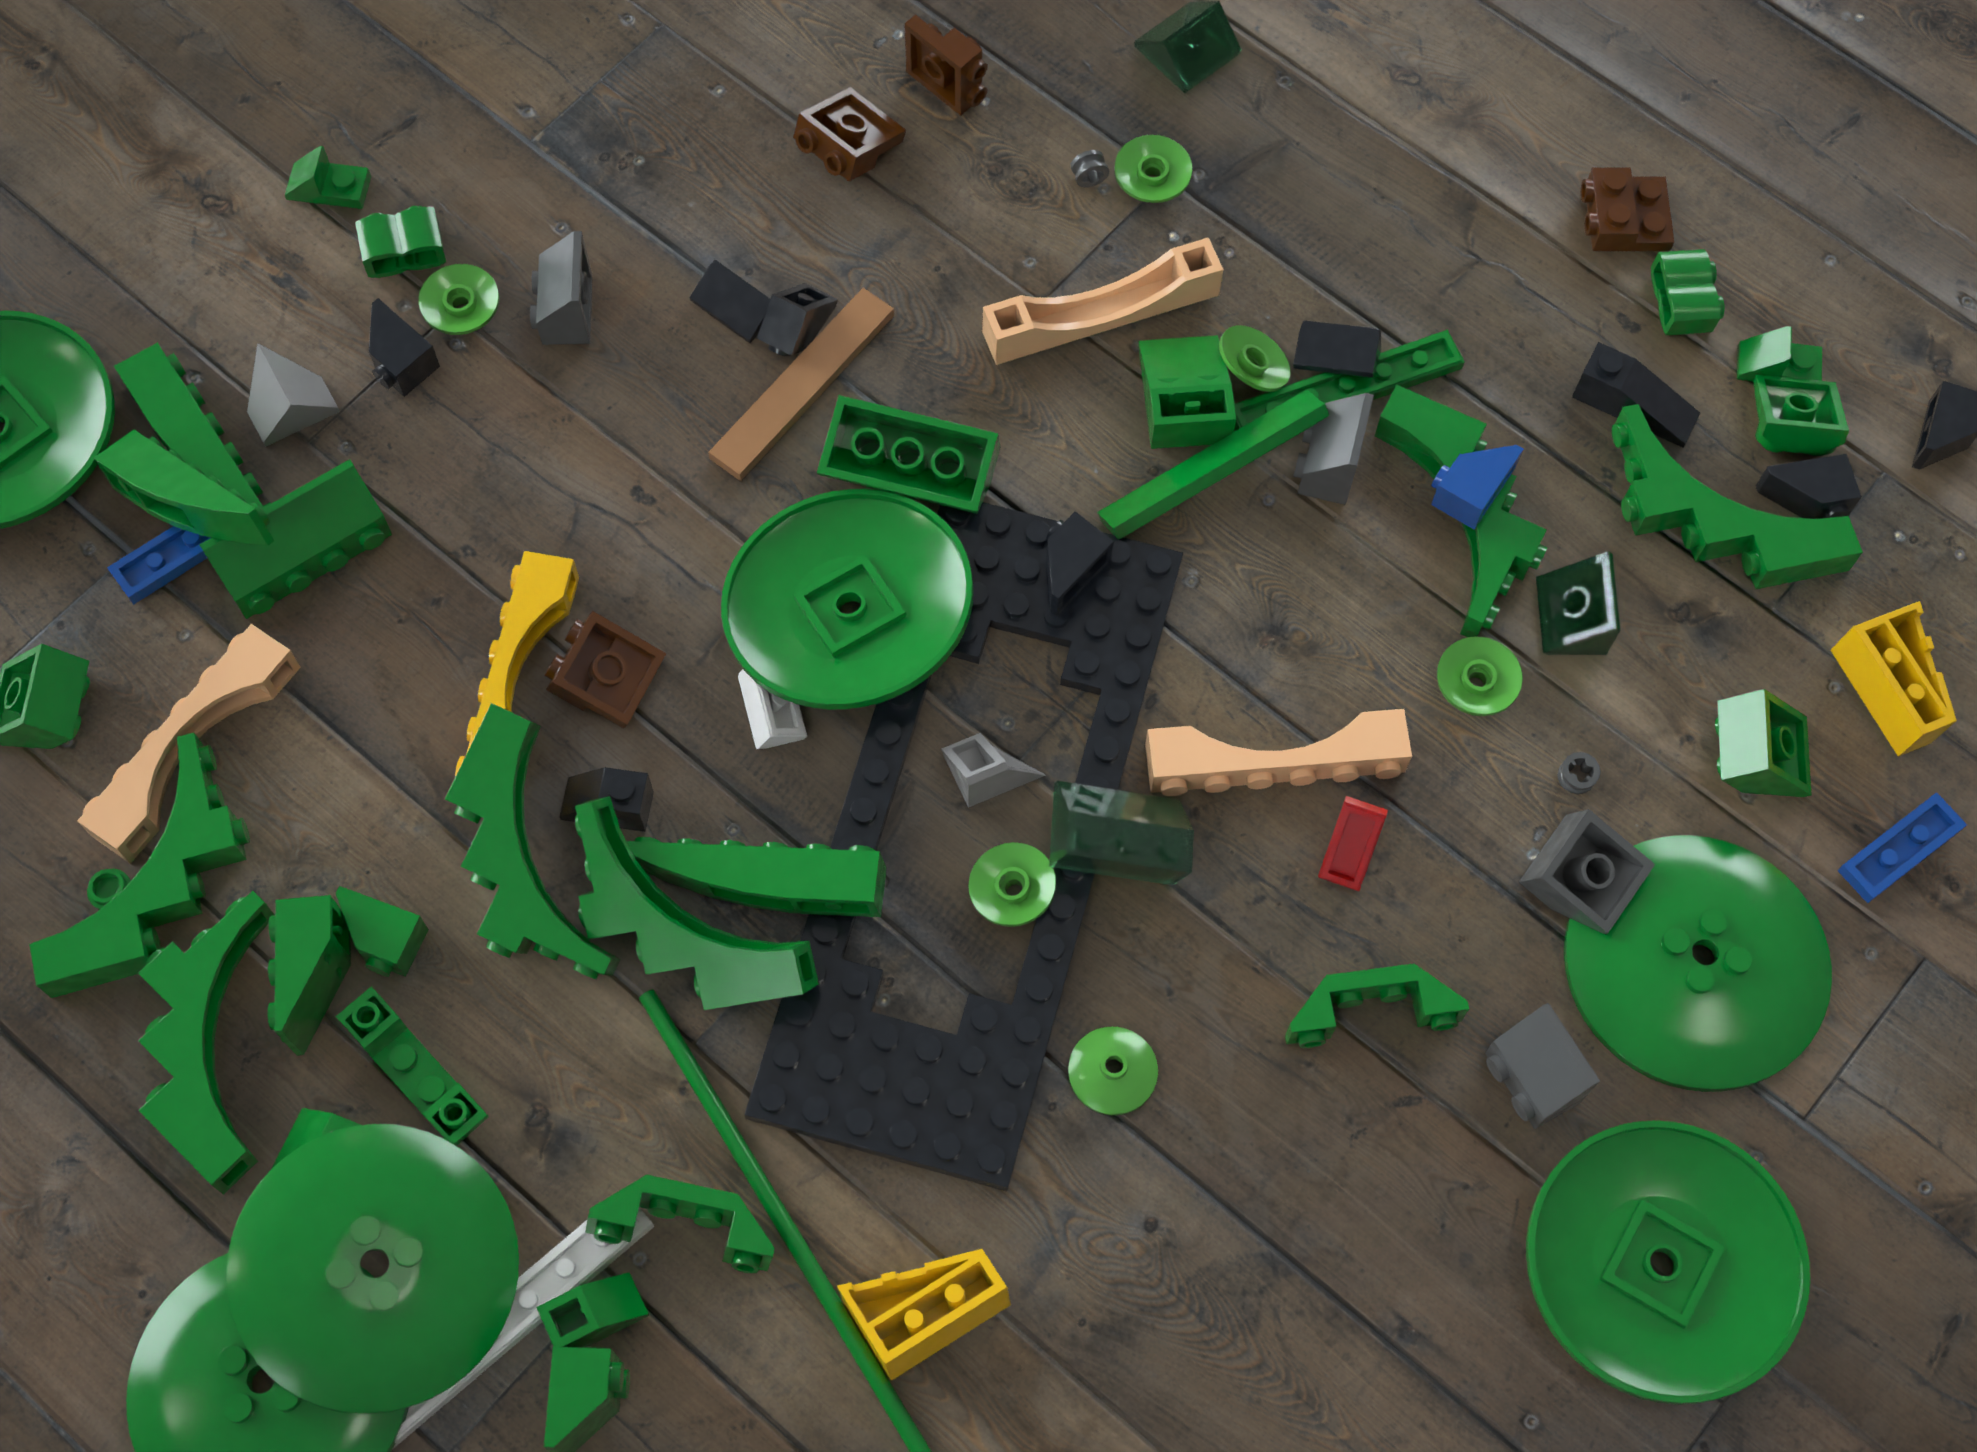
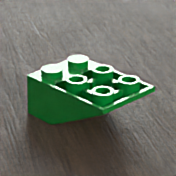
M1218 335L1138 341L1151 449L1212 445L1234 432L1236 412L1232 383L1227 366L1220 353Z
M331 895L276 900L275 915L269 917V936L271 942L275 943V959L269 960L268 976L271 986H275V1002L268 1005V1023L270 1029L274 1030L281 1038V1041L285 1042L297 1056L305 1054L351 966V934L342 910Z

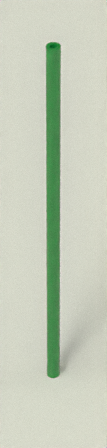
M655 990L646 991L639 997L641 1004L909 1452H932Z

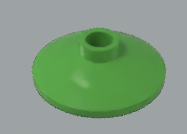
M1145 135L1134 138L1120 149L1116 156L1114 173L1119 186L1131 197L1143 202L1160 203L1174 199L1187 188L1192 176V162L1187 151L1178 142L1160 135ZM1151 174H1152V175H1156L1157 177H1150V176H1147V175H1151Z
M453 264L437 270L426 279L420 289L418 303L424 320L432 328L445 334L462 335L482 328L493 318L499 306V291L496 282L485 270L470 264ZM460 304H467L462 308H456Z
M1242 325L1230 327L1223 333L1219 341L1222 359L1230 371L1242 382L1255 389L1267 392L1280 390L1287 384L1291 374L1288 359L1282 349L1270 337L1257 329Z
M1474 636L1456 641L1445 650L1438 663L1437 681L1443 696L1452 706L1470 715L1490 716L1506 710L1516 700L1522 687V670L1515 655L1502 643L1487 637ZM1479 678L1484 686H1475L1470 682V679Z
M1018 842L1004 843L989 849L976 861L969 877V894L975 909L986 920L1001 926H1021L1036 920L1048 909L1056 891V876L1049 859L1037 848ZM1017 884L1022 886L1019 894L1014 896L1007 894V890L1011 885Z
M1103 1027L1088 1033L1076 1044L1070 1056L1068 1076L1073 1092L1085 1106L1104 1115H1123L1138 1109L1150 1098L1158 1078V1065L1152 1048L1140 1035L1122 1027ZM1109 1060H1117L1122 1064L1123 1069L1118 1073H1111L1106 1069L1105 1064Z

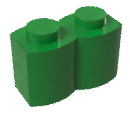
M411 206L395 215L373 213L355 222L362 261L368 277H389L406 270H423L446 263L440 227L434 207Z
M1705 249L1658 252L1651 265L1653 290L1658 300L1660 321L1666 336L1713 332L1719 320L1724 316V300L1721 295L1717 294L1714 286L1717 276L1716 265L1714 261H1710Z

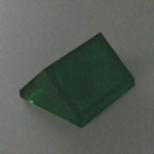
M1191 1L1134 41V46L1184 94L1241 53V47L1220 1Z
M1607 551L1537 576L1536 584L1543 653L1547 655H1607L1621 631L1613 554Z

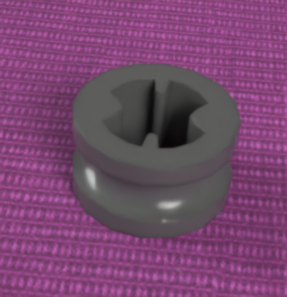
M1085 151L1072 160L1070 168L1075 174V180L1080 187L1096 186L1108 177L1109 168L1104 163L1105 158L1101 151Z
M1576 752L1567 756L1559 767L1557 776L1559 783L1565 790L1574 794H1583L1591 790L1600 778L1601 770L1594 757L1587 753ZM1575 765H1580L1581 771L1589 774L1582 782L1577 780L1576 774L1569 773Z

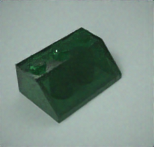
M1056 781L1054 783L1049 867L1174 885L1192 873L1194 829L1180 800L1064 781Z

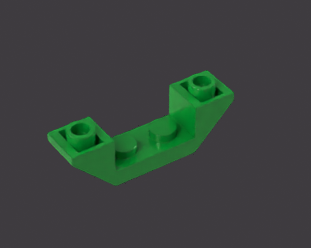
M1415 963L1328 974L1290 1023L1285 1034L1286 1044L1299 1043L1300 1048H1313L1324 1045L1326 1039L1331 1038L1336 1028L1332 1003H1336L1338 1008H1350L1361 1005L1364 1002L1363 999L1380 997L1381 1002L1388 1003L1407 998V994L1411 993L1417 1027L1431 1026L1433 1031H1444L1457 1027L1459 1025L1458 1022H1461L1469 1011V1005L1465 998Z
M372 986L336 1016L377 1065L444 1139L457 1146L489 1118L467 1091L451 1077L413 1035L401 1018Z
M646 1174L589 1210L585 1233L594 1234L593 1237L596 1240L607 1244H619L621 1240L631 1242L638 1209L644 1208L648 1209V1212L655 1217L664 1219L674 1218L675 1215L694 1219L695 1224L705 1228H719L721 1225L728 1226L729 1230L722 1262L732 1264V1268L744 1273H757L759 1270L768 1271L775 1247L739 1194Z

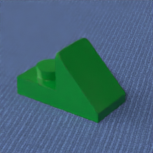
M319 146L293 164L285 198L292 201L363 209L371 181V174L369 168L330 163L324 147Z
M1791 326L1742 340L1738 344L1737 380L1754 381L1757 374L1822 381V347L1792 343Z

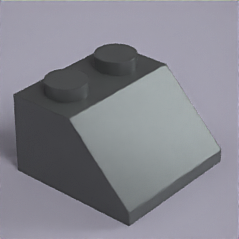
M573 231L539 254L538 271H532V291L534 295H537V305L530 306V322L532 329H538L542 345L590 344L593 275L582 231Z
M1363 393L1325 403L1329 416L1304 431L1302 442L1309 443L1307 454L1299 453L1293 476L1301 478L1298 494L1346 505L1358 465L1374 395Z
M1587 809L1565 815L1519 883L1551 910L1603 934H1607L1655 864L1591 810Z
M1549 1003L1541 1006L1495 1039L1485 1052L1488 1057L1486 1063L1489 1071L1498 1082L1505 1083L1513 1095L1511 1102L1515 1111L1522 1120H1529L1534 1129L1539 1128L1580 1104L1600 1082V1079Z

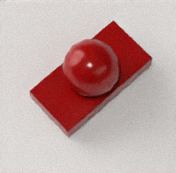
M1346 796L1318 877L1360 891L1388 810Z

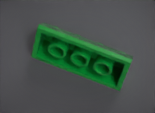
M838 395L817 474L978 514L991 485L1001 448L998 433Z
M349 459L262 509L270 520L266 527L275 540L269 546L230 542L216 538H210L199 545L240 611L248 619L255 614H262L268 611L275 602L287 595L306 589L313 580L325 573L341 569L347 564L348 560L363 551L377 548L386 538L392 535V532L373 496Z

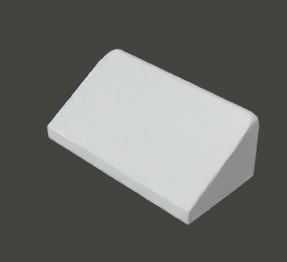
M744 670L739 673L738 679L756 749L771 748L804 740L807 737L798 704L768 692L757 684Z

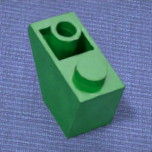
M630 1272L579 1285L536 1307L554 1347L587 1348L650 1316Z

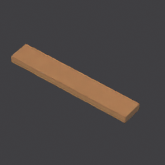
M862 288L708 452L709 459L739 481H742L894 317V308L865 288Z

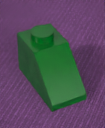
M339 886L335 894L354 945L366 962L365 967L386 977H389L391 972L406 977L429 930L421 916Z

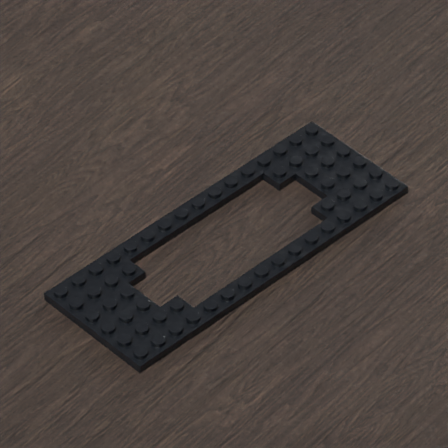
M983 502L978 514L940 505L937 513L952 528L961 541L968 556L973 576L974 594L970 619L961 640L950 657L979 664L990 627L1069 647L1060 685L1100 695L1052 862L1056 876L1054 898L1048 909L1036 919L1012 1005L969 993L957 1035L873 1012L884 976L883 970L843 959L856 916L809 914L800 941H810L819 985L801 995L782 997L744 1115L747 1120L1007 1192L1184 552L1124 537L1118 540L1114 535L1104 533L1114 541L1112 560L1058 616H1055L1050 612L1046 536L1057 521ZM932 675L911 690L876 704L830 846L832 849L849 850L851 846L862 845L877 851Z

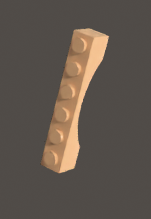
M1208 237L1172 248L1139 271L1094 290L1061 297H1029L1020 295L984 306L983 335L996 365L1219 296L1224 269Z
M250 624L243 633L236 635L229 643L227 652L215 665L209 666L202 673L199 683L187 697L181 698L173 706L170 716L160 728L147 735L141 749L130 762L123 764L117 769L112 782L100 796L94 797L87 803L83 810V815L77 820L78 823L90 836L131 864L160 830V812L166 787L179 763L177 737L194 732L200 738L209 728L227 716L251 705L274 699L301 668L291 650L253 624Z
M1404 709L1361 712L1351 723L1330 737L1305 747L1283 751H1256L1231 746L1205 735L1192 726L1148 729L1145 742L1151 793L1162 792L1165 796H1178L1193 789H1205L1206 792L1218 793L1228 790L1231 786L1247 785L1250 789H1264L1272 786L1273 783L1290 782L1295 786H1304L1314 783L1317 779L1333 778L1335 782H1350L1359 776L1376 775L1379 779H1390L1406 772L1412 758Z

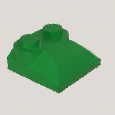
M1755 375L1753 382L1759 418L1755 437L1763 448L1771 452L1785 451L1806 453L1811 456H1823L1833 453L1838 446L1845 443L1849 428L1836 382Z

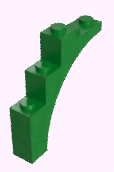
M1396 385L1380 416L1374 435L1405 453L1426 470L1433 480L1441 467L1446 465L1450 468L1459 454L1485 450L1488 443L1481 439L1487 425L1486 423L1399 385ZM1513 474L1475 530L1462 523L1470 547L1473 574L1470 606L1460 632L1465 637L1478 636L1482 627L1490 630L1500 607L1493 604L1498 593L1506 597L1514 578L1523 581L1529 567L1537 570L1548 548L1540 544L1547 529L1509 513L1518 495L1511 491L1517 477Z
M1639 404L1623 407L1615 424L1612 426L1613 442L1617 448H1621L1625 459V475L1628 482L1631 483L1621 502L1622 514L1625 521L1631 523L1635 536L1682 527L1681 537L1683 544L1687 549L1691 550L1695 563L1742 553L1743 570L1747 576H1751L1755 590L1850 571L1863 553L1849 516L1823 519L1783 517L1751 509L1723 497L1693 478L1668 454L1653 434Z
M491 703L445 797V800L457 805L455 814L479 824L481 817L484 818L460 867L473 872L470 880L494 891L497 884L500 885L477 935L489 940L486 948L508 958L511 957L513 952L527 954L532 942H536L533 948L534 951L556 961L561 954L575 961L572 969L585 976L597 980L599 974L614 975L621 959L591 942L564 916L546 891L532 860L525 830L524 787L529 757L541 726Z
M194 732L177 737L179 775L176 798L165 831L146 864L124 890L96 913L63 932L29 944L36 986L50 998L137 975L145 967V962L149 956L161 948L159 937L154 927L203 914L200 898L205 897L206 892L200 872L247 860L244 844L250 843V837L246 823L243 818L237 819L229 807L225 806L221 789L218 784H213L211 771L217 770L213 750L210 745L204 746Z
M610 796L594 799L575 806L577 813L575 827L579 837L583 840L586 854L585 872L593 885L592 891L578 896L580 901L579 919L583 927L586 928L588 939L636 931V952L639 960L644 965L645 974L694 967L696 972L694 988L698 997L702 999L704 1010L801 995L819 985L810 941L775 943L746 939L708 925L677 905L657 887L642 868L620 830Z
M254 891L246 897L235 900L226 910L225 916L212 928L201 931L193 939L191 947L185 953L172 941L166 948H160L152 953L146 960L145 967L138 972L173 1008L167 1015H161L154 1019L146 1028L145 1035L138 1040L173 1076L168 1083H162L155 1087L148 1094L146 1103L138 1111L223 1195L258 1162L237 1135L223 1106L215 1073L214 1039L220 1005L232 974L250 944L269 924V917L275 915Z

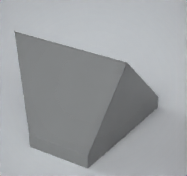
M257 343L247 413L265 447L340 412L321 376Z
M981 733L942 748L944 758L968 808L1046 776L1042 772L994 747Z

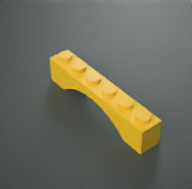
M524 551L521 564L514 566L510 586L513 590L510 602H504L500 613L501 634L499 640H493L489 651V664L491 665L488 678H483L479 685L478 702L481 703L477 717H471L468 724L467 741L469 746L467 752L491 703L512 712L515 684L525 660L537 642L554 625L569 615L579 580L573 559ZM460 756L457 762L455 777L465 756Z

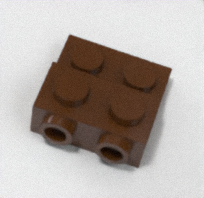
M916 14L905 23L906 72L960 116L970 107L978 106L984 100L988 91L982 85V78L987 72L988 65L982 60V49L972 37L964 36L956 28H953L943 37L935 25L927 24Z
M849 87L800 112L793 138L802 152H811L820 158L830 174L834 176L841 175L850 182L875 168L880 154L902 143L906 129Z
M1631 167L1592 168L1588 179H1583L1581 184L1582 203H1587L1588 208L1585 216L1586 236H1591L1592 250L1671 251L1675 242L1666 176L1632 177Z
M592 611L584 622L576 619L569 630L565 641L570 643L571 646L565 657L556 654L544 676L551 679L546 690L582 711L587 707L620 727L625 728L666 653Z

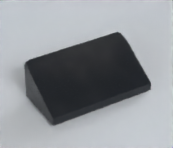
M714 260L708 266L692 292L690 301L748 343H751L758 336L770 298L720 262Z
M1303 321L1299 331L1293 369L1373 378L1381 354V330L1370 327Z

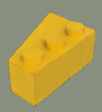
M1920 601L1853 626L1830 650L1898 757L1931 744L1957 721L1942 672H1936L1931 656L1934 645L1931 636H1925L1920 616L1924 612Z
M983 1249L924 1263L925 1267L898 1274L895 1271L881 1274L879 1279L852 1285V1282L837 1286L844 1305L891 1381L1011 1305L1008 1288Z

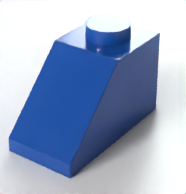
M1518 445L1459 454L1452 466L1449 468L1443 465L1433 480L1431 487L1437 490L1431 505L1475 530L1516 469L1524 449Z

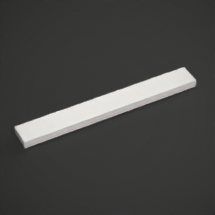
M640 1208L638 1209L631 1242L622 1240L619 1244L600 1242L593 1237L594 1234L585 1233L586 1220L518 1278L516 1294L510 1314L492 1348L480 1363L454 1386L430 1400L409 1407L406 1420L402 1423L393 1449L542 1323L536 1307L579 1285L589 1283L649 1232L654 1225Z

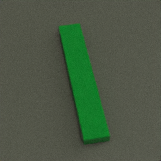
M1447 329L1382 352L1373 378L1324 372L1284 386L1280 390L1267 392L1234 404L1236 412L1235 429H1240L1306 389L1323 403L1363 393L1374 395L1373 400L1392 394L1396 385L1407 389L1461 370L1465 361Z
M1307 389L1098 511L1097 513L1102 524L1118 540L1127 536L1327 418L1329 413L1325 403Z

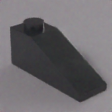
M1598 342L1572 395V398L1618 418L1623 407L1639 404L1653 434L1684 448L1700 415L1697 409L1636 358Z

